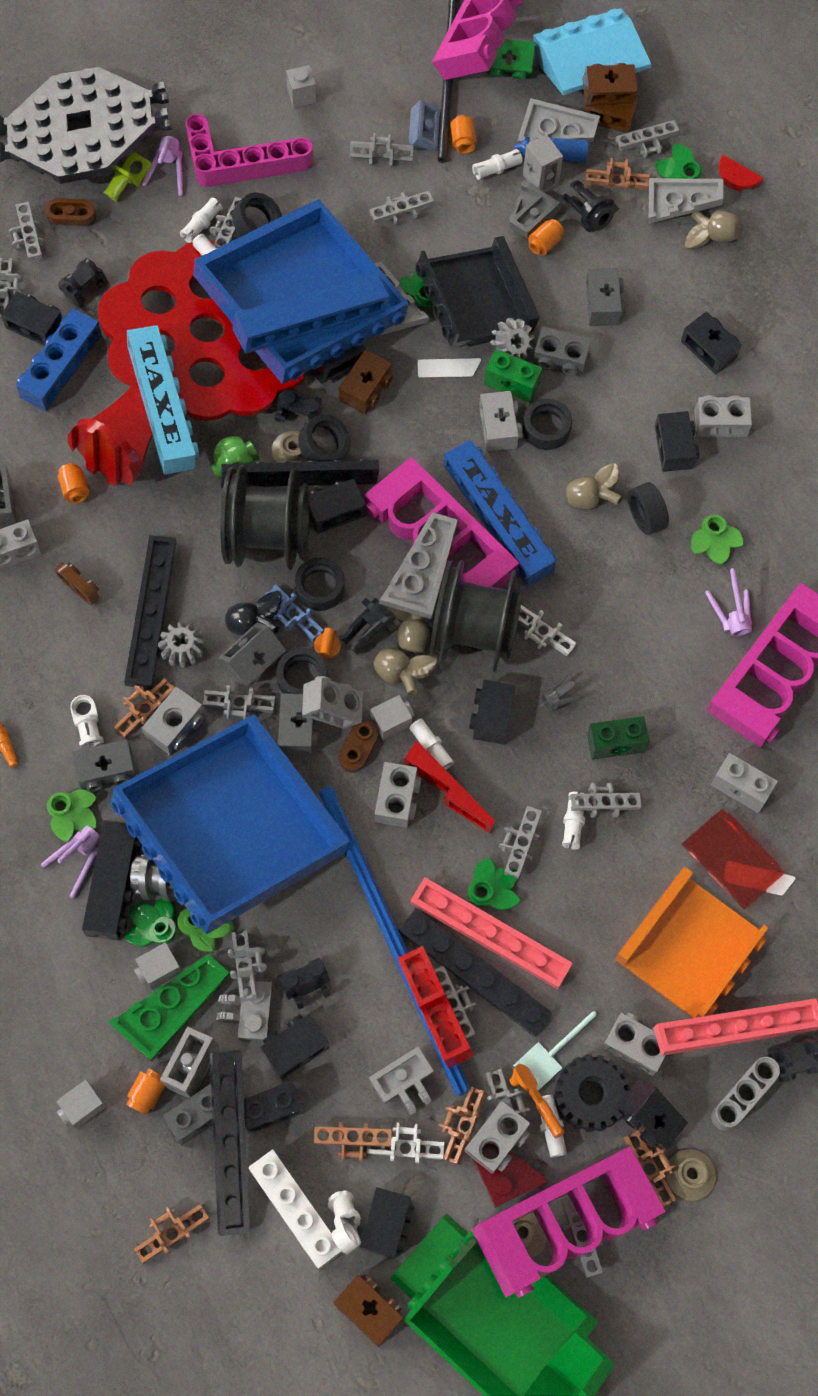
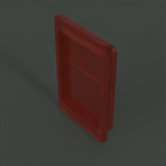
M723 809L714 816H711L704 825L682 843V846L743 910L784 875V872L779 868V864L731 814L726 813Z

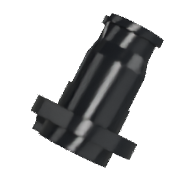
M579 180L572 182L570 186L586 200L585 203L575 195L571 197L566 193L563 195V199L567 203H571L573 209L582 216L581 226L587 232L604 229L611 222L614 213L619 211V207L608 195L598 197L590 189L585 188Z
M365 598L361 603L366 609L351 623L345 634L339 636L347 645L367 624L370 625L350 646L356 655H359V651L368 645L385 627L390 632L396 629V626L392 623L396 619L395 615L384 605L379 604L377 598H374L372 601Z

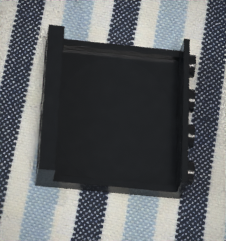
M504 236L495 237L492 246L488 248L428 259L425 251H421L419 260L416 263V273L418 277L422 278L425 295L432 302L434 316L436 319H439L442 326V335L444 339L448 340L451 349L496 339L492 331H499L498 323H506L507 318L523 320L524 325H529L532 328L530 332H534L540 317Z

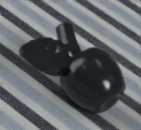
M280 591L270 592L261 597L256 605L243 602L231 606L225 614L227 629L234 634L242 636L254 624L260 623L268 626L276 635L280 627L270 619L277 615L280 609L282 593Z

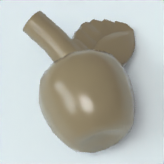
M726 210L714 212L710 219L700 211L693 212L692 218L698 224L688 233L685 248L701 247L710 238L718 243H727L737 239L742 226L740 218Z
M612 463L598 471L595 478L584 476L570 481L566 488L569 505L577 509L591 510L598 506L599 498L619 505L623 496L612 491L619 481L620 471L618 464Z
M390 607L396 619L402 622L398 629L399 648L404 652L423 653L429 646L432 637L431 626L424 622L426 617Z
M385 648L376 655L374 669L388 684L394 685L403 682L407 694L413 696L418 693L414 679L418 680L429 676L430 672L437 666L438 660L427 655L415 656L409 659L400 650Z

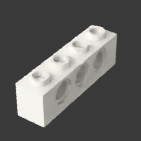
M273 1149L248 1167L319 1271L343 1253L335 1244L330 1230Z

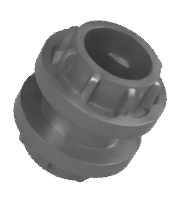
M145 854L136 857L130 874L131 887L134 892L140 894L144 900H154L157 894L160 893L163 901L173 902L176 899L174 889L169 882L163 881L159 875L158 866L153 859L149 860Z

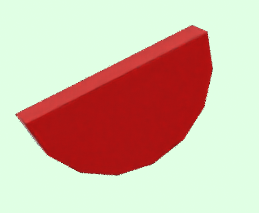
M722 154L718 163V170L726 186L741 191V189H755L762 183L763 177Z

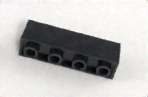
M106 820L103 822L82 926L85 936L97 938L98 935L107 936L109 940L120 941L121 933L126 932L128 916H124L126 905H131L133 898V889L130 888L131 867L136 858L137 851L142 850L141 842L137 837L131 836L126 823Z

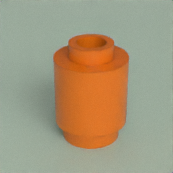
M459 115L450 123L453 147L460 154H468L475 150V145L477 144L475 124L471 117Z
M555 219L545 221L529 235L528 245L530 250L535 254L546 255L562 240L564 228Z
M75 463L63 465L58 470V481L64 499L74 504L83 502L90 493L83 470Z
M149 1068L146 1074L140 1071L127 1095L129 1099L126 1105L147 1115L150 1109H154L165 1088V1085L160 1081L162 1075Z

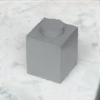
M310 66L286 70L287 90L293 108L316 103V84Z
M400 695L370 709V719L376 725L383 741L409 729L412 725L413 709L408 701L403 702Z
M166 942L135 959L139 966L134 970L141 984L148 983L151 990L181 973L180 967Z
M86 1079L56 1101L61 1108L57 1113L66 1126L72 1123L76 1129L106 1108Z

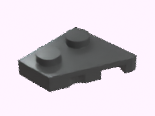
M524 181L521 185L519 198L517 197L515 202V210L509 219V228L528 239L529 235L540 225L551 219L560 210V202L527 181Z

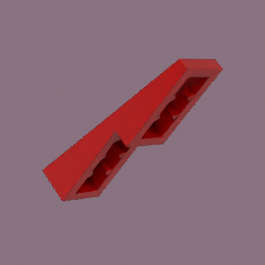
M416 741L405 756L404 765L417 767L418 776L446 793L444 797L445 806L490 834L494 829L495 820Z
M421 946L398 957L399 964L446 1066L451 1068L473 1057L472 1049L424 947Z

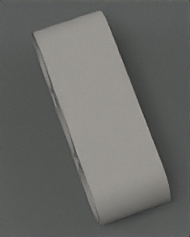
M770 1057L758 1059L717 1104L711 1114L712 1123L716 1128L727 1131L740 1123L777 1080L780 1069L774 1059ZM758 1066L768 1068L770 1071L769 1079H763L759 1076ZM740 1087H746L751 1091L752 1099L750 1101L743 1100L740 1097ZM725 1108L732 1112L733 1121L731 1123L722 1120L720 1116L721 1109Z

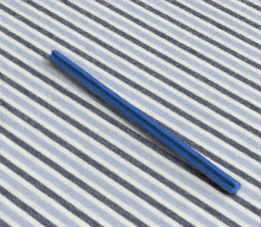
M326 787L320 790V798L326 810L350 840L346 850L350 864L451 1086L457 1096L464 1095L470 1090V1085L460 1064L448 1068L439 1052L397 959L409 952L333 787Z

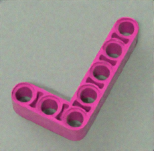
M193 114L186 120L187 136L195 176L201 186L211 187L300 172L310 169L313 165V145L306 138H295L214 152L206 117L201 114Z

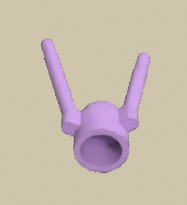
M165 136L161 139L160 146L156 150L152 161V166L146 174L142 185H147L158 163H171L176 160L178 195L182 196L183 152L179 150L180 143L176 138Z
M731 568L730 573L737 611L729 613L728 620L711 592L706 590L705 594L720 618L724 632L730 631L731 636L736 637L750 633L753 624L750 612L749 590H744L743 610L736 570Z
M85 826L81 832H78L69 842L41 864L45 868L57 858L58 863H63L76 850L83 855H86L88 852L91 853L70 894L72 899L76 897L97 856L101 836L89 826Z

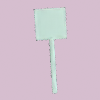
M595 1011L591 1012L549 1053L538 1042L513 1066L515 1067L518 1064L527 1066L537 1081V1090H540L562 1069L553 1056L594 1019L597 1013Z

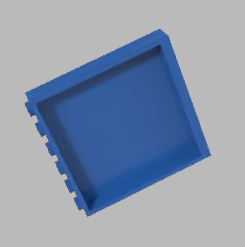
M320 199L195 259L193 276L232 323L234 322L235 313L242 309H251L267 302L285 299L291 295L310 292L315 288L331 286L336 282L355 279L360 275L377 273L389 294L386 311L256 350V353L282 384L289 380L298 379L306 371L319 368L325 360L337 358L345 350L353 346L358 347L368 338L379 336L385 329L401 324L406 318L409 305L406 299Z
M255 714L113 789L111 806L114 812L124 818L131 836L138 838L146 857L149 860L153 859L158 866V872L163 881L170 883L174 889L177 901L181 905L185 904L190 911V917L194 925L198 928L201 927L206 935L344 855L350 843L348 837Z

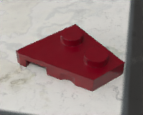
M486 1144L482 1148V1154L485 1158L492 1160L498 1157L499 1150L494 1144ZM512 1151L509 1152L512 1159L502 1172L496 1169L493 1174L472 1158L495 1208L547 1183L545 1177Z

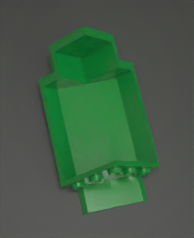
M447 1213L390 1278L412 1299L407 1304V1307L411 1310L403 1320L483 1396H595L616 1365L588 1339V1336L599 1321L549 1275L541 1277V1279L534 1282L532 1286L535 1290L518 1298L516 1293L506 1298L472 1230L467 1233Z

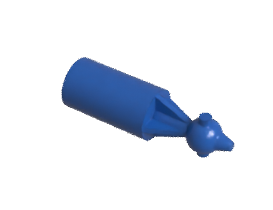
M525 137V140L521 143L514 144V148L518 149L524 158L526 145L530 142L529 137ZM550 138L563 155L562 161L586 163L588 140Z

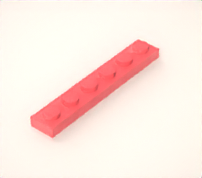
M425 877L410 900V904L557 990L572 966V962Z
M815 998L659 1023L654 1027V1031L662 1056L818 1030V1002Z

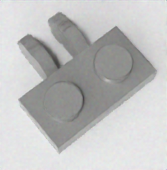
M243 980V983L250 982L248 980ZM254 981L257 996L255 1000L241 1002L238 995H219V1003L241 1005L240 1014L219 1012L217 1013L216 1020L239 1023L238 1040L263 1041L268 1036L272 982ZM251 988L243 990L245 996L252 994Z
M416 1047L369 1077V1081L384 1104L399 1096L410 1115L415 1113L416 1109L413 1101L409 1099L405 1091L412 1086L415 1087L422 1102L426 1105L432 1102L420 1081L433 1074L434 1071L419 1047Z

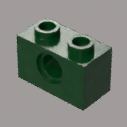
M644 716L590 723L587 732L592 760L645 753L650 742Z

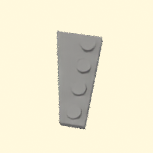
M431 513L412 548L391 580L390 585L381 597L379 604L431 619L457 519Z

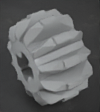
M507 318L506 323L499 322V331H492L496 339L490 343L497 346L495 349L517 358L527 357L526 349H533L529 341L535 338L529 334L532 328L529 325H524V321L521 319Z
M181 621L178 623V628H174L169 624V633L161 632L160 636L163 641L158 643L159 649L162 650V658L164 660L169 659L172 667L177 662H180L181 668L184 669L185 662L187 661L195 665L194 657L202 658L203 652L201 649L205 647V642L201 639L202 632L200 630L194 631V625L191 623L185 628Z

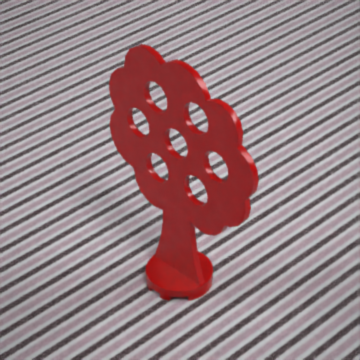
M193 242L186 243L176 252L160 250L148 252L141 256L130 268L128 282L113 286L104 293L98 304L99 324L103 332L112 339L108 348V366L112 375L120 382L129 385L130 388L112 405L93 418H85L78 421L68 433L67 440L71 451L73 452L77 448L84 457L86 469L93 475L98 471L107 476V483L117 486L119 482L129 483L130 486L142 471L144 458L153 438L127 347V330L158 325L160 334H164L173 340L175 348L168 355L171 356L174 371L171 373L173 378H178L180 386L178 396L179 399H184L186 415L193 419L210 421L221 419L230 413L243 416H253L262 413L274 404L278 394L285 390L291 391L296 388L305 377L306 372L298 379L289 380L282 384L269 367L255 371L245 368L240 363L238 355L243 348L233 331V323L212 298H200L192 293L189 287L191 281L195 279L193 276L195 259L202 256L193 246ZM163 290L174 297L176 304L167 313L154 314L143 307L141 300L150 291ZM212 318L222 324L225 332L217 341L202 342L191 334L190 327L198 319ZM212 362L222 368L225 376L218 385L203 387L191 379L189 375L191 368L197 363Z

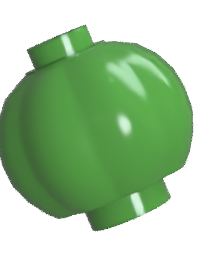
M230 436L222 439L216 445L213 452L214 464L210 466L219 479L221 464L255 463L260 457L250 440L244 443L241 437Z

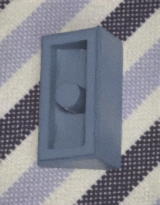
M419 100L412 107L408 145H414L413 149H438L440 108L422 100Z

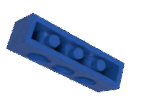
M74 308L68 315H65L61 319L56 332L47 338L42 351L33 357L27 371L19 376L16 387L20 398L47 411L102 336L99 321Z

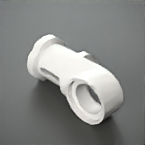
M87 695L75 697L70 706L74 726L78 727L81 738L79 742L80 748L85 749L103 744L104 739L100 736L97 726L99 721L97 707L93 699ZM82 702L91 704V710L86 715H80L76 712L77 706Z
M338 1191L328 1199V1207L335 1215L334 1225L336 1229L331 1234L337 1247L343 1253L350 1254L361 1244L357 1231L361 1216L353 1206V1194L349 1191Z

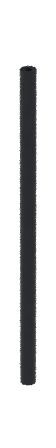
M449 0L447 32L457 15L458 0ZM453 78L443 79L437 161L440 163L447 162Z

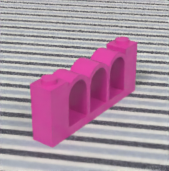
M464 0L432 61L442 78L447 80L490 70L498 54L497 50L504 42L503 31L516 18L517 14L514 8L519 6L524 0Z
M412 457L365 494L366 512L372 518H377L381 523L387 520L391 532L400 539L412 540V546L432 512L457 519L456 527L461 532L452 539L447 560L470 541L486 556L472 570L463 574L465 582L501 588L510 580L513 570L518 574L519 562ZM420 492L435 506L421 520L413 524L402 523L394 516L399 509Z
M801 582L711 700L706 710L759 748H761L765 741L771 743L779 732L776 726L790 707L793 695L805 688L813 674L814 667L818 666V652H808L779 633L790 618L818 638V594ZM771 646L796 663L803 673V678L796 681L785 679L758 661L766 648ZM749 673L774 690L780 696L782 706L777 709L763 707L738 690L737 687Z
M629 1146L479 1223L471 1230L505 1297L507 1298L516 1293L517 1297L520 1298L535 1290L532 1284L541 1279V1277L548 1276L560 1268L566 1258H581L599 1246L601 1240L610 1241L617 1239L629 1230L632 1231L639 1226L645 1231L659 1223L656 1217L663 1214L665 1210L633 1150ZM601 1176L621 1213V1224L618 1229L610 1228L603 1223L583 1187ZM566 1194L569 1195L586 1228L587 1242L584 1247H577L569 1243L548 1205L549 1203ZM532 1212L534 1213L552 1249V1261L549 1266H541L531 1259L512 1222Z

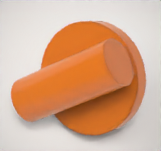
M325 628L324 633L320 634L314 642L315 652L319 653L324 659L337 656L341 649L340 639L335 635V630L332 628Z

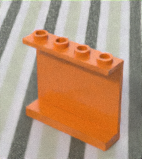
M684 866L618 953L615 960L691 1018L709 1016L715 1012L719 1006L715 1003V1000L720 994L724 997L728 994L735 984L731 978L736 972L742 974L751 962L747 956L752 950L758 952L766 942L767 938L763 935L768 927L763 925L760 929L756 928L692 881L690 878L693 872Z

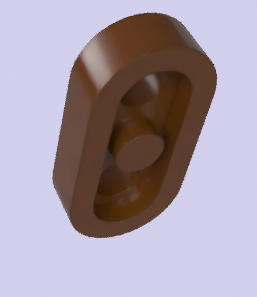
M55 198L50 200L45 206L47 219L55 225L86 226L91 224L96 217L93 203L86 199Z
M61 562L54 569L59 579L87 604L92 605L99 599L97 594L99 588L90 579L85 581L80 577L81 573L72 563L65 564Z
M362 720V723L354 725L350 730L339 753V763L345 771L355 773L364 768L378 740V729L373 722ZM366 729L370 733L367 736H362L360 731ZM350 753H356L358 757L354 760H351L348 758V755Z

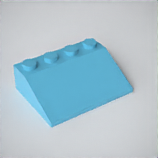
M621 8L611 9L600 15L588 16L586 19L577 22H568L564 26L554 29H545L541 33L533 35L535 61L562 95L583 89L582 78L586 66L593 64L615 65L617 63L635 64V73L651 68V62L631 19Z

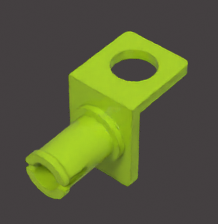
M132 152L122 168L115 165V176L103 193L117 202L127 184L139 187L151 168L152 163L137 153ZM135 161L142 163V170L138 174L130 172V166Z

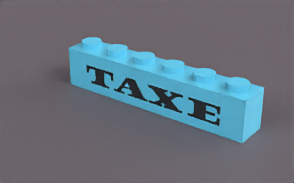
M158 325L127 330V347L163 473L166 475L195 469V458H199L197 443H192L190 436H193L190 420L186 421L184 417L186 406L184 399H179L178 393H180L178 378H173L171 373L174 371L171 356H166L165 335H160Z

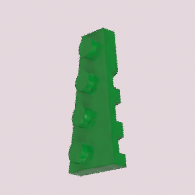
M207 954L179 973L176 978L165 985L163 984L154 990V993L142 1001H138L129 1007V1010L118 1017L116 1016L108 1023L152 1062L230 976V972Z

